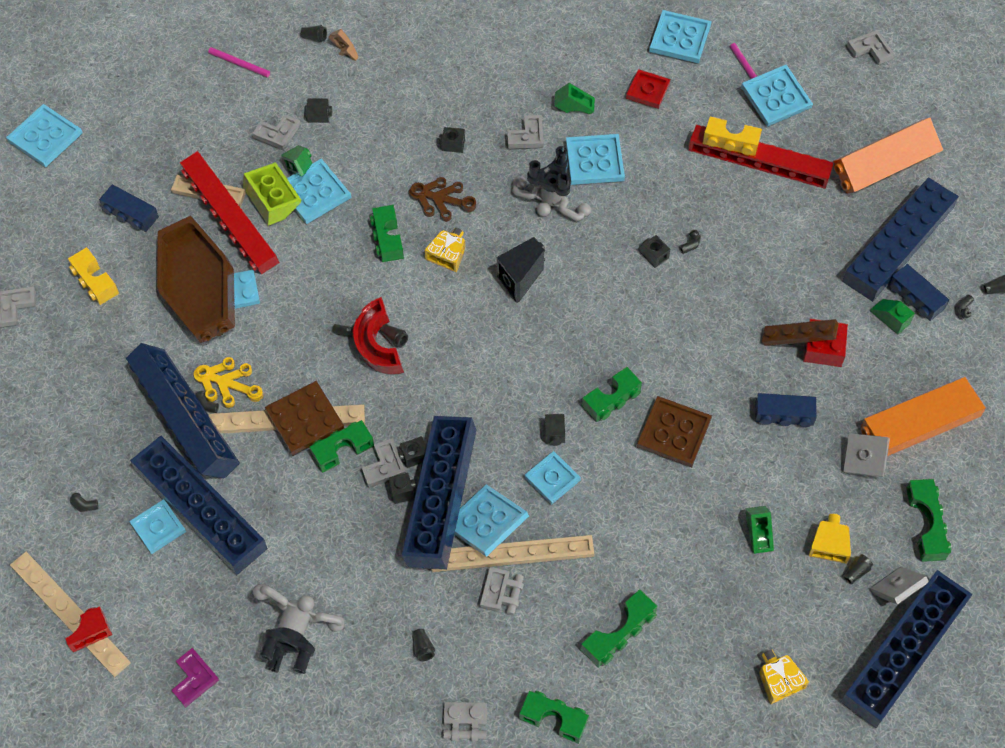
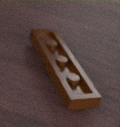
M836 319L765 326L762 343L765 346L835 340L839 323Z

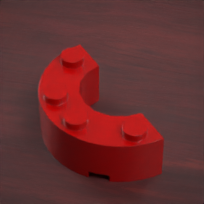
M382 297L377 298L361 310V314L355 321L353 329L355 345L364 362L372 369L384 374L404 373L397 349L385 348L376 343L378 331L383 325L390 322Z

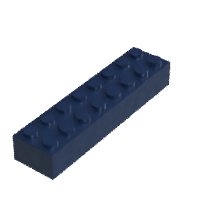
M928 177L848 267L842 282L873 302L890 283L892 276L904 267L954 209L959 196Z
M140 343L126 357L130 364L129 368L136 373L139 383L147 390L148 397L156 404L157 411L167 421L166 425L173 430L176 440L186 450L185 454L195 464L196 471L201 475L226 478L240 464L239 460L165 349Z
M434 416L402 552V557L408 567L447 570L477 431L472 417Z
M159 436L130 460L134 470L166 501L174 512L236 575L268 549L265 539L162 436Z
M936 570L846 692L841 703L877 728L973 594Z

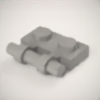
M490 567L480 608L500 612L502 605H507L506 613L514 615L515 610L519 606L520 601L518 598L523 590L524 584L522 582L524 576L516 574L515 580L509 579L510 571ZM506 588L512 589L510 597L504 596Z
M445 702L444 725H452V730H444V739H452V741H459V739H471V741L487 739V730H478V726H487V703ZM459 725L472 726V730H459Z

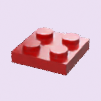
M638 69L627 92L626 99L659 109L671 79Z

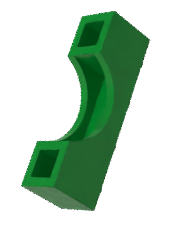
M934 479L910 480L906 487L909 505L923 512L930 525L929 532L922 535L917 543L921 562L946 560L951 553V543L947 541V525L945 522L943 523L942 519L943 506L939 504L938 500L939 488L935 486Z
M639 589L625 602L624 611L627 615L625 626L614 633H602L596 630L581 644L580 651L598 668L602 664L607 665L613 659V653L617 650L622 651L627 646V640L631 636L635 638L642 631V626L646 622L649 624L656 618L658 606Z

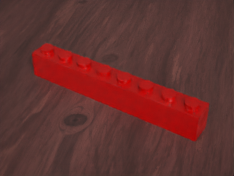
M696 125L688 151L826 189L834 162L761 142L758 144L755 156L728 151L723 148L703 144L706 126Z
M196 151L181 161L180 164L183 168L180 170L186 180L190 178L192 181L190 185L194 191H199L202 194L199 197L205 205H210L211 208L209 210L214 218L219 217L221 220L219 224L224 231L228 230L230 232L229 237L232 242L239 244V251L243 257L248 256L251 260L248 263L254 271L258 270L260 274H263L279 264L276 254L201 154Z

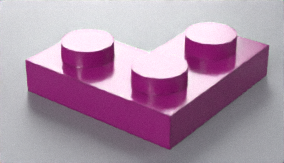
M191 648L176 660V663L188 677L174 687L172 692L186 708L217 683L219 678L198 653Z

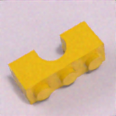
M709 117L703 144L745 155H756L762 132L761 128L744 125L742 132L733 134L726 129L727 120Z
M87 247L68 258L70 263L69 270L73 276L78 275V281L83 289L87 287L89 290L87 293L92 301L97 300L101 305L119 294L116 284L106 272L99 276H92L100 267L96 258Z

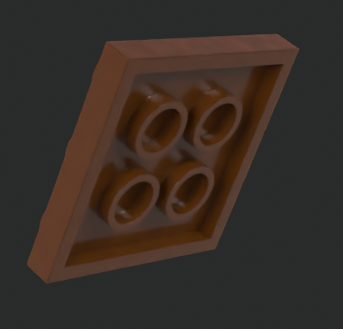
M317 380L265 406L267 414L292 456L312 446L316 441L329 437L335 431L344 429V424Z
M657 396L637 443V448L692 468L711 422L712 415Z

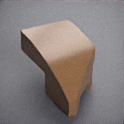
M342 29L330 34L328 38L341 49L339 55L347 54L352 60L356 61L358 59L356 49Z

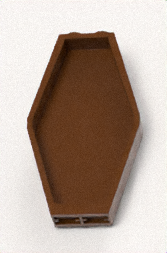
M191 215L159 230L157 237V288L162 297L200 343L209 341L215 336H221L223 333L234 328V269L225 254Z

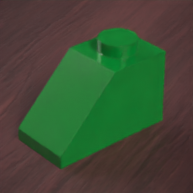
M300 145L281 155L288 171L299 176H303L312 165L310 151L308 148Z
M882 299L870 309L871 313L897 335L911 324L915 314L903 302L897 300Z

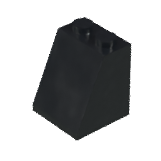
M535 237L497 257V278L516 303L521 301L544 270L545 247Z

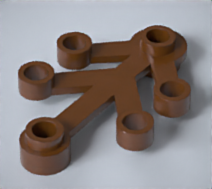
M439 177L426 185L416 182L409 189L410 196L420 201L424 208V215L427 217H432L435 214V209L426 198L433 199L441 213V219L445 222L452 219V213L447 210L444 203L462 207L466 212H472L476 209V199L472 196H466L463 200L447 196L454 192L461 193L463 191V184L461 182H455L453 185L446 187V179ZM435 188L441 189V190H439V191H437V192H432V191H430V190L435 189Z

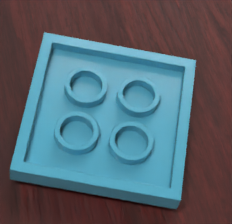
M662 10L649 52L699 64L712 21Z
M787 65L741 84L742 90L767 127L806 111L813 106V103Z
M43 104L10 133L6 139L26 155L47 167L83 132L81 128Z
M619 134L566 137L571 185L620 182L625 180Z
M322 158L314 162L303 176L293 174L287 178L301 198V203L294 210L306 224L352 198L351 193Z
M486 484L460 508L455 535L487 557L529 515L526 510Z

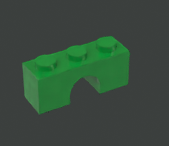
M394 204L372 208L373 215L370 216L371 226L376 228L373 231L374 241L379 243L376 246L377 256H381L382 263L404 259L400 234H387L390 230L398 229Z
M628 367L612 377L611 386L616 390L614 394H604L597 387L582 398V407L595 422L607 419L616 408L621 409L630 398L635 399L641 393L642 382Z
M362 420L353 422L347 428L335 431L330 437L318 440L310 446L311 455L322 473L340 464L337 451L341 447H351L357 455L374 447L373 437Z
M529 691L520 711L519 720L539 728L545 717L556 716L562 723L559 736L579 744L589 719L586 711L578 707H574V709L568 707L565 702L559 699L551 700L546 698L547 696L542 692Z

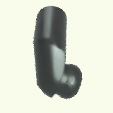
M691 230L688 242L679 246L682 254L698 248L701 240L698 230Z
M969 294L956 305L958 316L961 319H967L972 314V312H969L968 306L974 301V298Z
M334 324L332 331L336 334L353 337L354 325L349 327Z
M204 391L195 393L196 398L205 411L218 412L219 404L208 402Z
M73 493L70 497L71 505L79 512L99 509L98 500L86 501L81 497L80 493Z

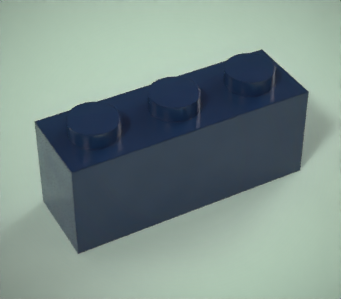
M113 184L99 199L102 206L101 209L106 214L116 216L119 221L129 223L136 230L147 232L159 218L156 207Z
M906 264L895 273L889 283L893 292L902 296L908 305L917 309L919 314L929 321L939 315L946 308L950 300L909 264Z
M767 393L757 394L755 400V422H760L763 425L778 423L782 426H789L791 424L800 425L801 427L814 426L817 418L816 397Z

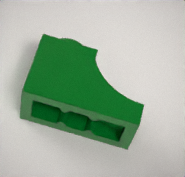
M568 83L555 92L554 106L566 113L580 111L592 114L595 107V98L573 84Z
M766 506L745 508L746 523L753 553L774 551L772 518L769 509Z

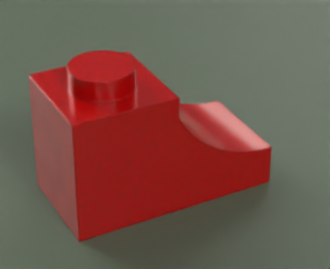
M101 607L89 608L85 613L81 614V622L78 628L65 640L71 651L75 652L113 635Z

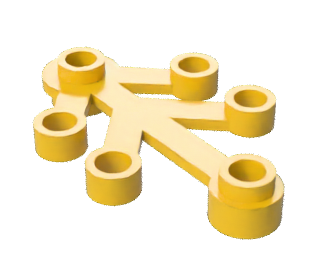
M226 357L223 363L212 367L208 365L198 366L194 370V378L197 382L203 383L206 390L205 396L210 402L218 398L217 391L212 388L210 381L218 383L223 396L222 401L226 408H231L235 405L234 397L230 395L228 387L247 394L250 401L258 402L263 398V391L260 386L253 385L250 387L233 381L242 376H250L252 374L251 365L244 363L238 370L222 376L217 375L216 373L232 370L235 367L233 358ZM211 393H214V394H215L214 396L209 397V394H211Z

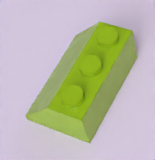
M276 162L243 174V189H245L268 226L285 220L301 203V198Z

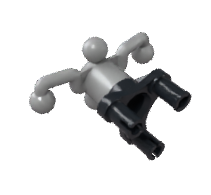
M563 146L557 147L555 151L556 157L544 168L540 169L541 164L537 160H532L529 163L528 182L534 185H541L534 187L531 192L522 190L527 185V181L523 176H516L514 178L512 189L514 195L526 199L537 198L542 200L543 203L537 206V213L540 216H548L551 211L550 206L558 207L562 214L575 221H580L591 213V207L587 203H581L578 206V214L566 208L569 203L566 196L570 193L569 174L566 173L568 167L566 147L564 152Z
M257 584L253 589V595L256 599L265 600L269 596L278 602L280 609L284 610L278 628L267 629L264 635L265 641L259 657L269 660L266 669H272L271 672L278 673L283 656L287 653L295 652L298 653L293 671L305 674L310 657H313L315 652L313 645L304 637L308 622H328L329 628L332 631L338 632L345 625L344 619L341 616L323 612L313 613L314 600L308 595L300 597L299 600H290L288 602L284 595L265 584Z

